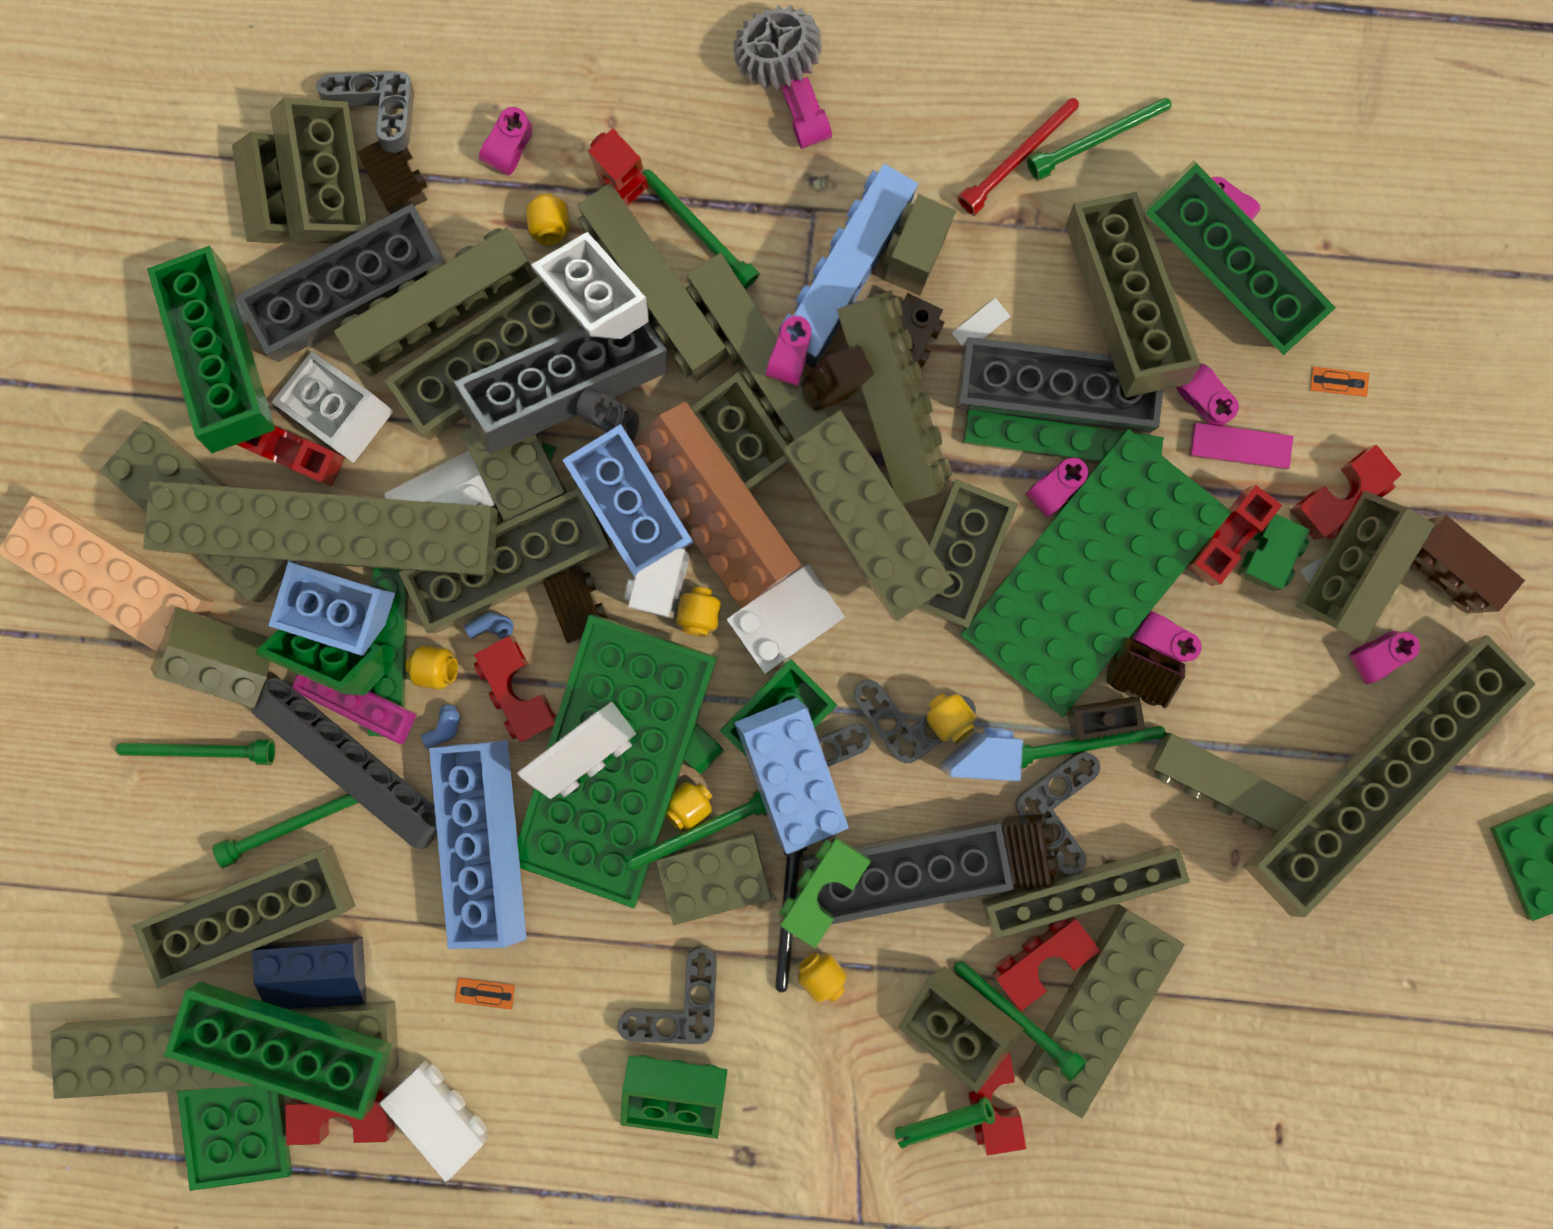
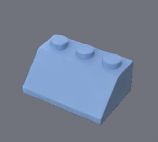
M288 562L268 626L355 654L364 655L386 625L395 593L313 567Z
M984 727V733L973 734L941 763V771L950 777L1020 781L1023 739L1014 737V731L1004 728Z

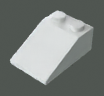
M313 351L309 353L272 401L274 405L353 463L393 413V410L375 395Z
M807 564L730 616L727 621L764 674H766L846 617L809 564Z

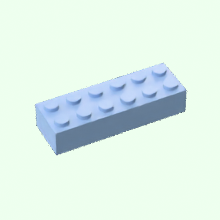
M885 163L879 172L873 170L864 185L865 191L862 195V201L856 199L848 211L845 230L840 227L838 228L830 242L829 257L825 258L822 256L813 271V284L811 287L805 285L797 297L796 303L798 304L795 308L797 311L794 316L805 318L810 323L812 329L805 364L812 368L817 366L841 325L837 309L854 303L898 229L907 203H913L919 183ZM788 313L784 321L793 315ZM795 325L794 330H787L791 334L792 341L797 342L798 337H805L801 333L800 326Z
M508 740L453 744L429 748L448 949L505 948L527 940Z

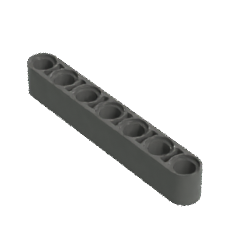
M270 678L264 683L255 708H251L257 718L409 845L418 849H425L430 845L437 835L435 806L287 682L278 678Z

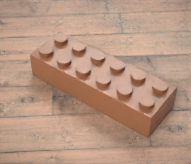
M686 401L658 415L632 442L691 539L698 546L741 609L802 566Z

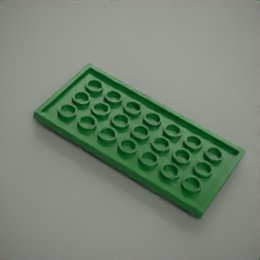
M1126 429L1089 474L1086 481L1076 490L972 618L969 628L963 629L960 635L1061 717H1064L1069 711L1068 708L1076 703L1117 653L1124 637H1130L1227 519L1231 511L1130 429Z
M594 614L589 615L546 751L611 702L614 703L636 734L629 740L632 744L629 749L617 758L613 753L602 760L606 766L592 777H589L587 773L579 777L576 781L580 786L567 796L563 797L561 793H558L550 799L534 788L517 841L521 869L631 908L636 907L650 863L637 870L630 871L626 868V861L630 857L657 845L666 812L713 674L717 656Z

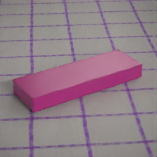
M1195 423L1193 424L1189 456L1286 470L1290 468L1294 436Z

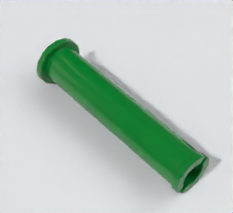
M983 1097L979 1103L906 1126L896 1127L895 1137L896 1140L903 1137V1140L899 1141L898 1145L904 1149L907 1146L985 1122L990 1125L995 1122L993 1106L987 1097Z

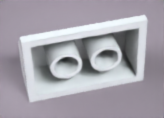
M588 232L531 265L533 271L590 336L622 339L649 322L646 297Z
M469 450L384 493L386 499L491 506L498 510Z
M677 548L636 573L635 581L629 579L624 598L630 601L628 607L675 619L690 559L688 552L685 549Z
M611 702L518 772V775L550 799L558 793L565 797L580 786L576 780L583 774L587 773L589 777H592L606 765L602 760L613 753L617 758L632 746L629 740L636 732L614 703Z
M424 1061L400 1081L380 1102V1105L443 1180L447 1182L484 1145L489 1135L486 1132L487 1127L478 1116H472L465 1108L466 1103L463 1097L456 1090L451 1091L443 1082L444 1076L436 1066L429 1065Z

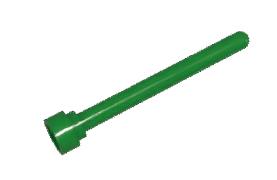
M1162 98L1052 153H1042L1039 151L1027 157L1028 169L1032 177L1036 181H1040L1050 176L1051 171L1055 170L1056 165L1168 111L1172 106V102L1169 98Z
M645 169L642 174L646 177L648 186L715 255L719 253L723 255L744 289H748L757 280L760 272L751 263L740 262L652 170Z
M1153 726L1136 733H1123V735H1110V737H1097L1096 739H1084L1083 741L1070 740L1031 747L1030 744L1024 745L1022 742L1021 769L1027 768L1028 764H1033V760L1161 739L1165 736L1166 730L1162 726Z
M257 739L256 742H251L249 745L119 743L115 751L120 756L249 758L256 765H272L275 759L276 748L273 739Z
M759 790L753 792V796L748 798L749 802L630 857L626 861V868L630 871L637 870L753 814L756 816L761 814L763 816L768 815Z
M347 793L239 841L224 839L213 844L214 857L219 866L224 869L237 863V860L242 857V853L359 802Z
M957 961L954 964V971L1023 1027L1025 1029L1023 1032L1058 1062L1056 1066L1061 1069L1059 1073L1072 1082L1080 1074L1088 1061L1078 1052L1072 1053L1070 1050L1066 1052L965 962Z

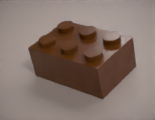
M1444 515L1427 519L1434 523L1435 526L1412 562L1410 569L1421 571L1428 577L1427 582L1431 587L1442 593L1445 591L1454 599L1452 603L1464 613L1500 612L1525 580L1449 516Z

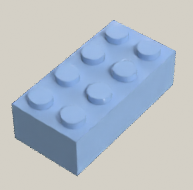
M621 424L563 459L564 464L634 577H636V573L675 549H684L694 543Z
M797 697L734 722L775 837L786 854L849 829L808 709Z

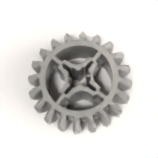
M778 4L775 10L769 11L765 7L763 14L753 13V20L743 21L744 27L737 30V39L733 41L734 59L741 74L745 79H749L753 86L760 84L763 89L772 84L777 90L780 84L786 83L790 87L791 81L795 79L802 81L803 73H812V67L819 63V54L822 53L821 34L814 19H812L811 15H807L803 8L795 10L792 5H789L784 10Z

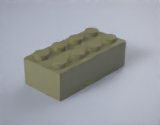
M283 97L270 111L290 242L338 243L367 227L348 102Z
M958 479L952 482L928 544L954 583L916 608V610L961 628H969L1018 503Z
M1364 491L1296 607L1364 643L1435 524L1407 507Z

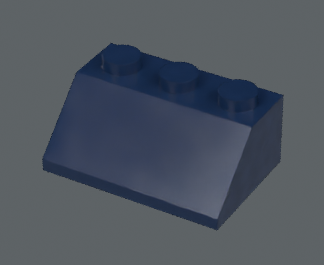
M363 937L268 943L252 950L254 985L263 1002L284 1009L367 1003Z

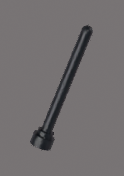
M807 846L789 854H786L784 851V855L787 858L782 906L788 897L792 899L796 897L800 857H803L804 851L807 850ZM781 926L775 988L778 992L783 993L787 991L789 984L793 934Z

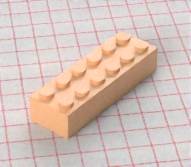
M32 496L0 546L1 556L156 652L159 649L175 606L207 616L215 603L49 499Z

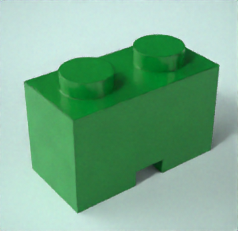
M1275 514L1264 530L1254 536L1253 539L1259 543L1254 552L1247 551L1237 575L1271 591L1282 590L1283 587H1287L1294 577L1295 569L1292 567L1297 557H1301L1308 547L1309 540L1306 537L1310 529Z

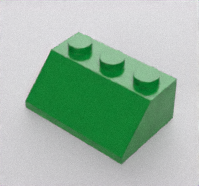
M278 629L256 650L257 656L342 694L365 696L384 676L382 647L374 643L369 646L364 655H359Z
M790 658L719 731L746 756L734 722L797 697L807 707L815 729L837 704Z
M629 1055L622 1088L620 1125L718 1139L728 1069L719 1068L712 1064L702 1066L687 1064L681 1060L666 1061L654 1059L647 1055H640L638 1057Z

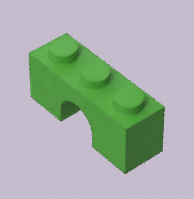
M834 836L831 842L825 839L815 855L819 859L813 870L809 868L805 870L797 883V886L801 889L795 899L788 897L778 913L782 916L780 926L813 948L817 947L834 920L833 914L822 908L817 901L820 889L828 883L838 882L853 890L871 862L868 856L837 836Z

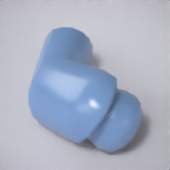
M488 611L464 625V629L471 639L485 631L496 634L499 638L504 639L512 635L514 628L513 622L507 616L493 611Z
M443 705L439 709L440 716L437 728L421 735L422 742L427 750L455 737L460 723V714L454 705Z

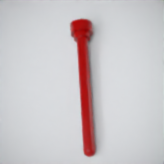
M1076 98L1068 99L978 186L966 187L957 196V200L962 208L972 216H975L984 208L987 195L1078 109L1079 101Z

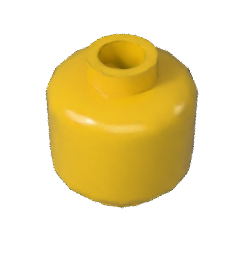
M543 193L530 201L526 206L528 233L540 244L547 246L556 245L562 242L563 238L570 232L568 206L564 200L552 194Z
M692 587V592L684 593L679 597L676 623L683 628L682 633L708 637L709 632L715 631L718 628L721 602L718 598L711 596L712 590Z
M422 645L408 657L406 672L409 674L413 685L420 688L442 690L455 681L458 673V662L452 652L446 648Z
M942 693L929 703L931 710L927 715L926 721L943 742L953 741L954 744H957L975 730L976 727L973 724L976 720V714L962 696L953 694L947 697L945 693Z
M682 782L675 788L666 812L667 820L679 831L683 828L690 830L698 826L712 812V806L709 802L712 795L701 783L695 786L690 782Z
M818 951L813 952L798 966L800 971L798 982L815 1002L826 1000L834 1002L844 993L845 988L843 985L846 982L847 973L830 953L819 954Z

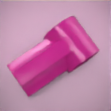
M802 78V81L795 79L791 81L790 87L787 84L782 86L785 101L793 118V130L800 148L803 149L832 138V130L827 115L823 109L820 110L809 78Z

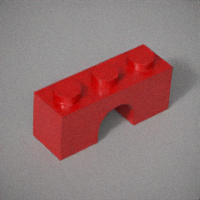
M614 128L607 134L602 132L593 139L588 153L598 180L603 186L611 182L628 207L649 188L646 177L640 172L643 169L641 158Z
M275 426L276 430L237 444L239 447L331 487L345 459V456Z
M1377 444L1365 448L1340 468L1350 485L1349 493L1344 500L1336 498L1324 486L1313 490L1290 509L1302 526L1310 529L1309 534L1314 540L1322 538L1330 540L1337 536L1343 527L1342 524L1348 519L1364 491L1384 497L1396 487L1393 482L1402 474Z
M1257 485L1245 488L1229 508L1231 514L1187 568L1210 586L1222 584L1240 561L1241 557L1238 555L1254 535L1264 530L1282 504Z
M508 636L474 654L477 660L474 663V668L482 681L487 679L492 689L489 692L490 699L496 709L502 708L508 720L504 724L512 739L518 738L521 743L554 726L557 717L545 694L538 695L531 700H523L513 691V677L519 670L529 666L514 636Z
M1074 916L1050 923L1048 925L1049 930L1040 937L1034 935L1022 944V951L1014 957L1007 955L996 964L997 970L992 974L1020 1012L1047 992L1038 978V968L1042 961L1053 956L1060 957L1075 971L1100 952L1099 948Z
M1010 1053L979 1092L976 1093L974 1090L968 1092L970 1105L979 1103L983 1097H987L991 1102L992 1095L999 1086L1015 1083ZM992 1104L995 1122L990 1125L985 1122L973 1126L977 1146L983 1145L987 1156L1026 1149L1022 1119L1016 1107L1003 1109Z
M379 1088L373 1108L363 1120L292 1098L285 1105L286 1145L321 1144L329 1135V1119L331 1117H342L351 1124L353 1143L387 1142L395 1133L394 1121L380 1105V1102L388 1093H383V1089Z

